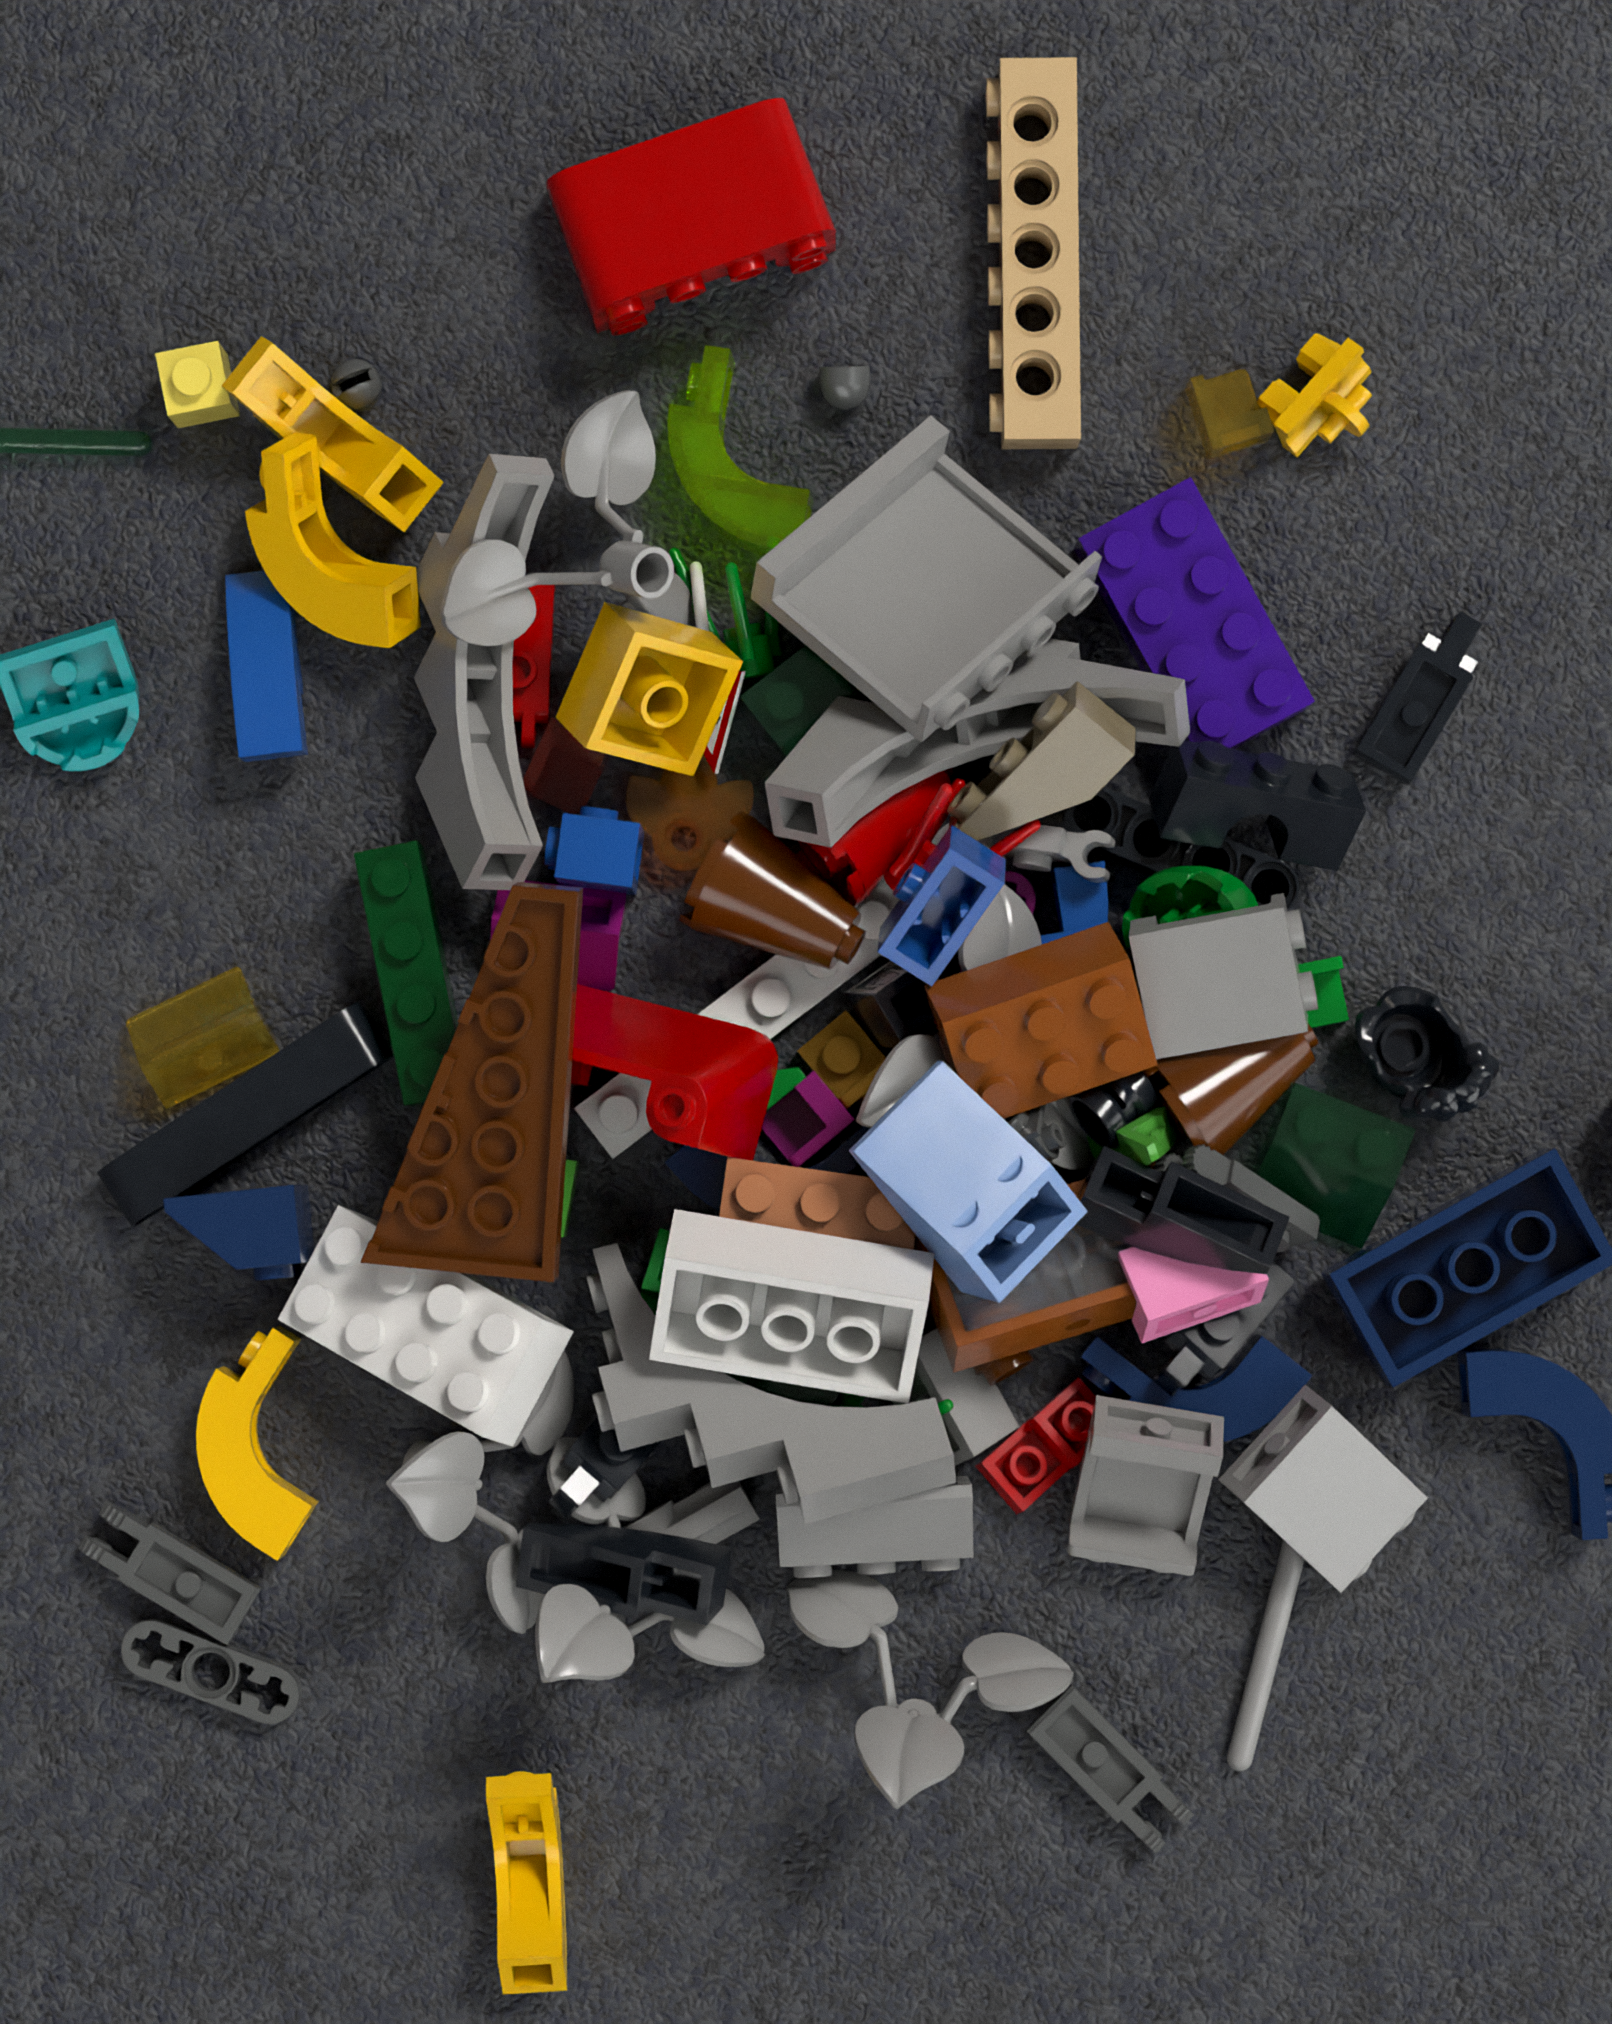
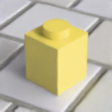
M219 341L155 353L167 416L177 428L240 416L237 399L222 387V384L231 374L228 354Z

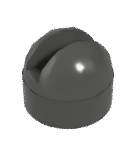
M346 360L339 364L332 373L330 380L332 395L353 412L369 410L379 401L382 394L381 377L376 368L365 360ZM368 372L371 380L355 385L342 393L339 384Z
M870 366L819 367L820 391L823 393L826 401L831 406L842 410H849L859 406L865 400L870 390Z

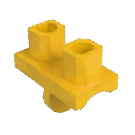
M1315 333L1300 349L1299 355L1296 358L1299 368L1312 377L1302 391L1298 393L1284 381L1278 379L1273 381L1258 398V406L1262 414L1276 429L1282 446L1297 458L1317 435L1331 444L1343 429L1357 437H1361L1369 428L1368 421L1359 411L1372 397V394L1361 385L1372 372L1361 357L1364 353L1363 347L1349 337L1340 345Z

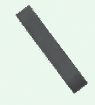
M148 1618L140 1621L128 1630L122 1641L121 1655L123 1662L136 1676L263 1724L280 1723L286 1720L301 1702V1681L290 1667L231 1644L226 1645L215 1638L165 1619ZM153 1631H156L162 1635L160 1645L175 1653L182 1651L183 1641L193 1644V1649L183 1661L181 1678L171 1674V1670L178 1663L166 1657H158L151 1665L143 1662L144 1651L136 1647L137 1638L147 1639ZM217 1653L226 1659L230 1668V1676L224 1686L217 1689H209L197 1681L194 1674V1666L196 1660L202 1654ZM243 1663L254 1668L247 1678L249 1681L266 1685L272 1677L281 1679L280 1691L289 1695L288 1703L278 1702L271 1710H267L262 1707L263 1696L247 1688L241 1693V1701L230 1697L231 1692L238 1686L241 1680Z

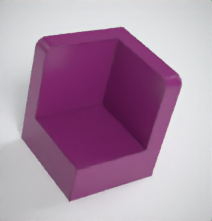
M813 1071L795 1086L791 1092L766 1111L762 1129L792 1166L799 1167L855 1119L816 1072Z

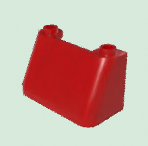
M577 984L571 1084L588 1086L593 1066L652 1081L646 1101V1117L649 1126L658 1136L671 1142L753 1161L778 1068L776 1047L769 1037L748 1027Z

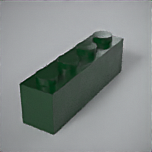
M415 840L354 853L404 1106L409 1107L425 1104L444 1054L447 1053L459 1024L424 847Z

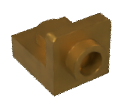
M846 1010L797 1050L799 1055L816 1072L846 1109L855 1102L861 1107L872 1080L886 1059Z

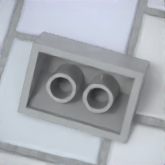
M956 1476V1483L809 1524H804L799 1503L795 1502L786 1505L781 1486L776 1485L780 1567H793L794 1577L831 1576L832 1565L856 1563L858 1574H887L896 1572V1561L921 1560L922 1571H950L960 1569V1558H974L972 1483L968 1476Z

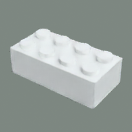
M338 1205L278 1320L477 1435L513 1447L574 1331L472 1274L360 1263L378 1222Z
M674 1209L664 1259L649 1360L909 1403L929 1303L934 1253Z

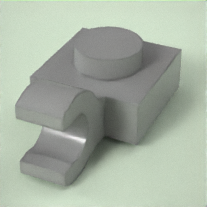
M1023 825L998 833L997 842ZM1041 825L1037 832L1008 852L1007 855L1014 857V866L1033 871H1051L1052 862L1070 865L1072 863L1074 869L1087 881L1103 883L1109 881L1110 873L1105 868L1089 866L1087 856L1093 848L1098 846L1114 848L1115 840L1106 832L1099 830L1075 833L1068 832L1061 827Z

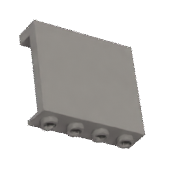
M929 416L756 563L750 597L921 743L939 727L944 730L953 727L967 711L971 698L983 688L988 692L997 688L1010 673L1015 659L1026 650L1031 654L1037 652L1050 639L1059 620L1068 612L1073 616H1077L1091 603L1098 592L1099 587L1095 584V579L1102 556L1094 551L1078 565L945 455L950 431L932 416Z

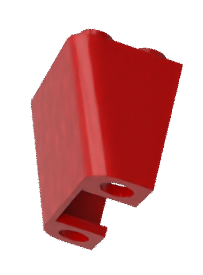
M772 98L753 103L566 168L552 175L546 181L550 200L597 333L610 329L612 336H619L636 331L648 324L645 315L655 309V300L668 296L670 303L692 299L707 290L704 283L729 275L731 282L750 279L767 270L765 263L774 259L776 266H790L792 274H798L825 264L828 261L826 254L836 251V229L784 98Z

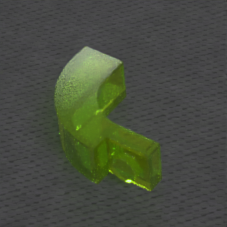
M705 345L702 363L692 362L687 382L686 398L687 400L695 401V406L688 407L669 404L667 422L670 453L688 497L706 522L732 543L747 551L765 556L812 516L814 500L810 489L771 484L757 480L743 472L730 459L725 448L724 429L735 360L730 349Z

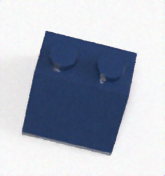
M287 1185L163 1199L164 1211L233 1268L236 1270L253 1268L254 1281L300 1276V1263L308 1262L314 1252L308 1185Z

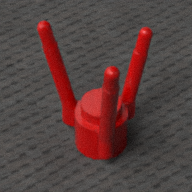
M955 779L951 785L945 783L940 787L905 849L885 873L884 879L893 891L912 863H916L922 867L936 848L932 840L949 815L947 812L949 804L960 789L965 786L963 779ZM1036 819L1025 823L989 849L1003 857L1037 832L1041 827L1040 821Z

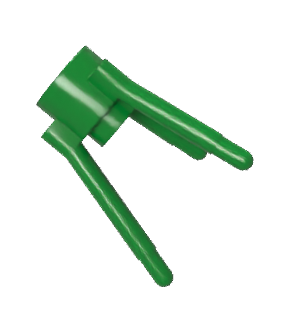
M770 544L768 546L767 553L771 551L777 544ZM673 547L668 551V554L673 561L674 570L684 581L692 596L690 570L680 550ZM730 562L725 566V573L735 627L723 630L724 644L743 661L739 671H746L744 679L775 673L773 657L782 655L778 635L779 622L765 611L764 635H762L760 623L749 624L738 567L735 563ZM692 596V609H693V613H694L693 596ZM707 610L709 631L721 640Z

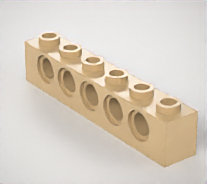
M1077 57L1000 58L998 78H986V117H998V141H987V180H999V204L987 205L988 243H999V267H988V306H1000V330H989L988 363L989 369H1001V394H989V431L1001 432V449H1077L1081 440ZM1024 116H1036L1045 122L1049 133L1039 141H1026L1018 136L1014 129V123ZM1023 179H1038L1046 185L1049 197L1041 204L1029 205L1017 197L1014 187ZM1036 241L1046 247L1050 260L1040 268H1028L1018 261L1015 249L1023 242ZM1026 304H1038L1047 310L1051 323L1042 331H1027L1019 325L1015 313ZM1026 367H1039L1049 375L1052 386L1044 394L1029 395L1018 386L1016 375Z

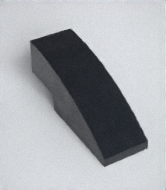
M1103 1146L1089 1169L1078 1195L1079 1201L1088 1212L1076 1225L1132 1247L1180 1261L1231 1271L1267 1274L1272 1266L1290 1217L1172 1161L1164 1173H1161Z
M528 1523L523 1528L516 1587L546 1594L557 1585L574 1584L587 1590L596 1599L599 1606H609L612 1613L638 1619L645 1610L707 1626L724 1607L732 1548L691 1538L627 1528L565 1523Z

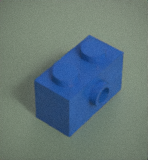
M581 806L580 815L563 813L561 828L549 827L544 863L548 865V869L555 870L554 878L560 885L636 895L645 835L641 823L618 820V811L597 807Z
M951 825L924 865L920 867L916 863H912L898 882L893 896L898 898L899 901L880 926L877 952L928 985L933 986L1005 884L1006 859Z

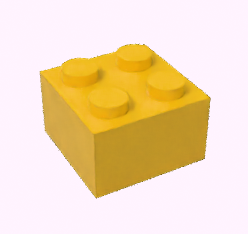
M604 602L556 718L586 749L694 776L743 661L710 631Z

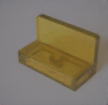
M234 967L126 1021L139 1066L166 1109L262 1063L280 1051L275 1036L254 1002L248 982L240 967Z

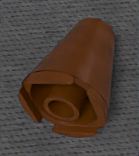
M743 811L736 814L728 824L739 830L729 843L717 838L710 848L684 900L685 903L695 909L694 911L680 914L679 921L698 932L831 970L838 961L848 965L856 955L866 935V931L858 927L862 914L755 817Z
M1308 1024V1032L1156 1059L1158 1065L1143 1070L1142 1073L1148 1077V1080L1156 1090L1160 1100V1107L1165 1106L1169 1121L1173 1123L1177 1134L1176 1144L1188 1138L1193 1146L1204 1144L1205 1147L1210 1146V1150L1214 1149L1224 1155L1315 1062L1311 1049L1319 1043Z

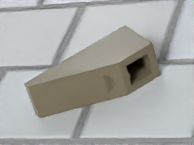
M1078 681L1063 696L1053 693L1035 713L1032 719L1034 726L1020 741L1014 737L1010 738L997 751L990 762L989 768L991 771L977 786L973 782H969L955 795L947 809V812L950 814L949 827L953 825L976 841L1091 800L1135 755L1136 728Z

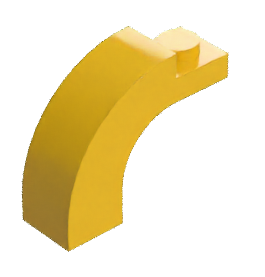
M263 336L257 340L222 384L226 391L250 410L256 419L280 439H284L293 433L316 435L319 470L361 503L403 532L407 530L444 483L407 449L350 410L276 345Z
M293 433L261 451L262 462L259 476L261 485L265 489L266 499L247 509L245 515L251 542L258 560L281 596L313 625L337 638L352 643L391 648L421 628L416 567L368 560L351 550L333 530L323 506L316 435Z
M282 1326L273 1327L268 1336L260 1331H257L238 1361V1364L246 1368L242 1377L225 1366L216 1368L204 1392L196 1428V1451L200 1472L208 1494L217 1510L242 1538L277 1561L285 1556L319 1502L280 1477L268 1464L259 1444L257 1423L262 1402L301 1341L299 1337Z
M518 1771L506 1776L486 1777V1803L493 1842L496 1875L497 1962L503 1995L567 1991V1939L562 1842L556 1788H553L551 1773L533 1774Z

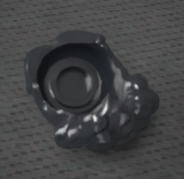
M1411 986L1393 987L1380 997L1376 1006L1367 1007L1356 1016V1047L1360 1061L1366 1064L1373 1078L1383 1089L1401 1098L1399 1111L1406 1118H1434L1438 1122H1445L1453 1118L1457 1113L1468 1112L1476 1108L1479 1097L1485 1095L1491 1086V1081L1499 1071V1062L1494 1056L1489 1054L1487 1046L1481 1042L1469 1044L1467 1036L1442 1007L1440 998L1429 991Z

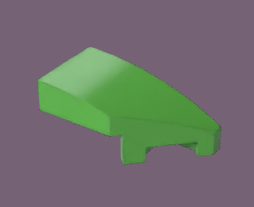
M1165 1106L1156 1107L1116 1131L1118 1143L1110 1149L1146 1166L1163 1157L1177 1140L1174 1125L1169 1121ZM1087 1135L1092 1156L1097 1158L1103 1147L1095 1143Z

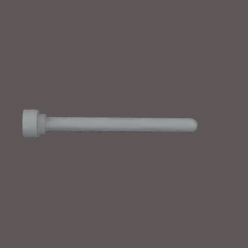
M1284 1540L1227 1754L1229 1766L1236 1771H1244L1252 1764L1305 1561Z

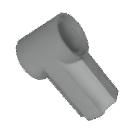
M740 1481L712 1488L711 1482L678 1502L667 1501L622 1528L663 1533L717 1544L758 1521L760 1517Z

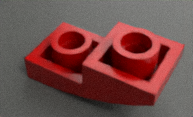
M1079 1377L1062 1389L975 1465L1016 1514L1026 1510L1060 1477L1082 1461L1096 1396Z

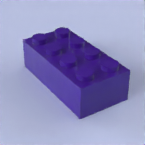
M1191 477L1078 538L1074 550L1081 563L1094 551L1102 556L1095 579V584L1099 587L1098 594L1140 670L1185 679L1190 733L1185 740L1199 743L1213 741L1229 749H1235L1305 711L1315 702Z

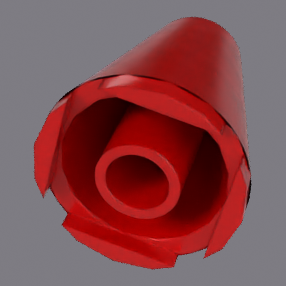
M953 768L936 773L894 794L860 818L831 848L798 841L801 851L796 855L843 898L849 899V903L854 908L858 907L868 898L884 878L890 866L905 849L940 787L945 783L952 784L950 778L954 775Z

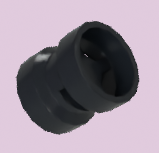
M1140 1071L1074 1094L1070 1098L1069 1104L1074 1118L1083 1131L1098 1145L1111 1148L1118 1143L1116 1131L1156 1107H1160V1100L1151 1082Z

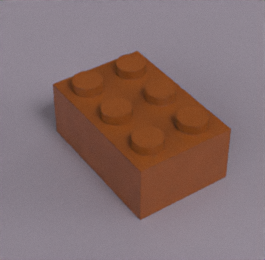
M1109 922L938 980L933 986L924 985L947 1064L1003 1119L1158 1065L1130 959Z

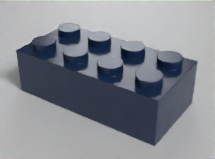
M1542 1148L1322 1271L1321 1274L1382 1383L1393 1388L1612 1265V1248L1556 1148Z

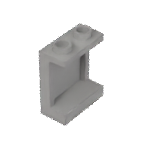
M1284 893L1271 895V902L1265 905L1158 924L1156 916L1130 921L1129 941L1145 1019L1156 1059L1308 1032L1307 1011L1318 1009L1316 990L1312 972L1299 973L1295 949L1306 948L1303 923L1299 909L1287 911Z
M1306 1385L1301 1388L1218 1479L1340 1593L1353 1580L1359 1578L1367 1571L1375 1555L1395 1533L1400 1532L1409 1525L1416 1510L1428 1498L1333 1406Z
M1096 1395L1070 1512L1067 1553L1071 1556L1087 1558L1094 1562H1110L1146 1568L1159 1573L1193 1575L1197 1563V1542L1213 1476L1218 1477L1223 1459L1224 1417Z

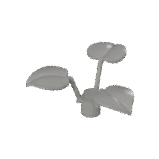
M625 390L617 392L590 406L570 428L562 448L561 470L566 488L570 493L578 497H595L596 511L623 536L622 541L614 543L603 553L600 559V571L532 573L525 576V560L517 547L499 539L478 541L467 547L459 555L452 566L446 583L440 614L442 616V624L450 634L464 642L482 646H498L517 639L527 631L535 620L536 603L528 588L536 585L597 584L608 586L616 592L623 593L627 599L618 606L696 627L695 615L692 609V596L684 581L674 573V565L670 555L660 547L642 544L643 532L632 529L609 505V502L616 505H626L634 502L648 489L654 476L656 463L655 444L651 430L643 415L637 391Z
M1005 884L958 949L959 965L962 972L1042 945L1040 932L1031 911L1024 901ZM937 1028L927 1035L917 1034L908 1036L892 1049L869 1086L856 1118L858 1124L871 1128L938 1060L943 1061L952 1070L951 1066L946 1062ZM1071 1095L1046 1104L1043 1122L1047 1126L1053 1123L1058 1125L1066 1139V1146L1059 1149L1058 1158L1049 1161V1163L1062 1169L1080 1170L1089 1167L1095 1161V1158L1092 1156L1086 1137L1087 1134L1079 1126L1070 1109L1069 1100L1073 1096Z
M565 1350L513 1447L490 1439L479 1441L472 1434L459 1431L444 1435L434 1442L421 1440L414 1443L408 1449L402 1467L386 1481L388 1488L409 1512L416 1527L431 1540L449 1542L455 1539L468 1527L473 1517L503 1535L506 1544L494 1550L487 1563V1592L492 1607L502 1623L509 1630L520 1634L526 1633L527 1629L536 1623L537 1611L545 1594L516 1587L523 1529L518 1534L511 1524L477 1505L476 1491L482 1487L480 1475L484 1466V1452L511 1449L516 1447L521 1441L528 1453L542 1455L551 1449L556 1440L560 1439L564 1434L574 1405V1378Z
M563 1437L557 1439L554 1443V1449L547 1464V1479L553 1495L571 1476L560 1463L565 1459L563 1455L578 1438ZM636 1472L611 1499L607 1498L604 1503L593 1493H590L571 1516L585 1523L600 1524L605 1522L606 1526L620 1528L619 1520L635 1521L639 1519L645 1511L646 1498L644 1488ZM560 1584L551 1588L541 1600L536 1617V1654L540 1677L543 1683L567 1679L600 1681L621 1676L633 1663L635 1656L634 1636L663 1620L672 1621L670 1635L674 1644L688 1656L706 1664L723 1667L750 1666L758 1663L765 1656V1647L748 1610L739 1598L727 1588L724 1607L707 1626L653 1611L628 1625L625 1623L626 1616L610 1612V1608L607 1605L599 1606L596 1599L587 1590L574 1584Z
M832 1570V1575L825 1577L797 1578L786 1586L785 1592L789 1598L790 1614L798 1628L813 1641L837 1648L858 1646L865 1642L868 1637L875 1642L885 1706L873 1707L861 1715L855 1726L854 1741L858 1755L869 1777L895 1809L904 1805L920 1791L946 1779L960 1766L963 1760L964 1744L957 1730L951 1725V1719L969 1692L977 1689L981 1702L993 1710L1019 1712L1038 1707L1054 1699L1069 1687L1073 1679L1074 1672L1071 1671L1070 1666L1041 1644L1014 1633H991L973 1640L965 1648L962 1656V1667L970 1676L960 1681L941 1714H936L935 1708L930 1703L921 1699H908L899 1705L896 1699L887 1635L880 1628L890 1624L897 1617L898 1605L890 1591L877 1580L848 1570Z

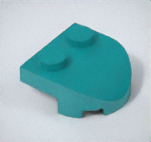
M115 618L0 655V686L14 721L13 731L20 744L30 755L34 756L36 754L46 761L60 765L61 769L65 771H87L111 762L123 752L138 723L139 686Z

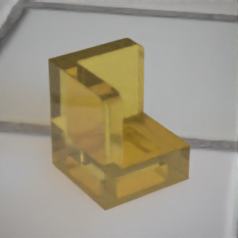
M1239 369L1207 380L1204 379L1202 374L1189 379L1185 390L1207 460L1268 442L1274 433L1267 407L1259 409L1249 374L1245 369Z

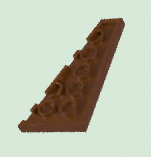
M517 882L512 886L484 955V962L470 997L466 1000L460 1014L459 1024L449 1049L444 1054L407 1145L408 1150L394 1185L389 1190L382 1207L383 1212L360 1263L554 1282L559 1277L583 888Z

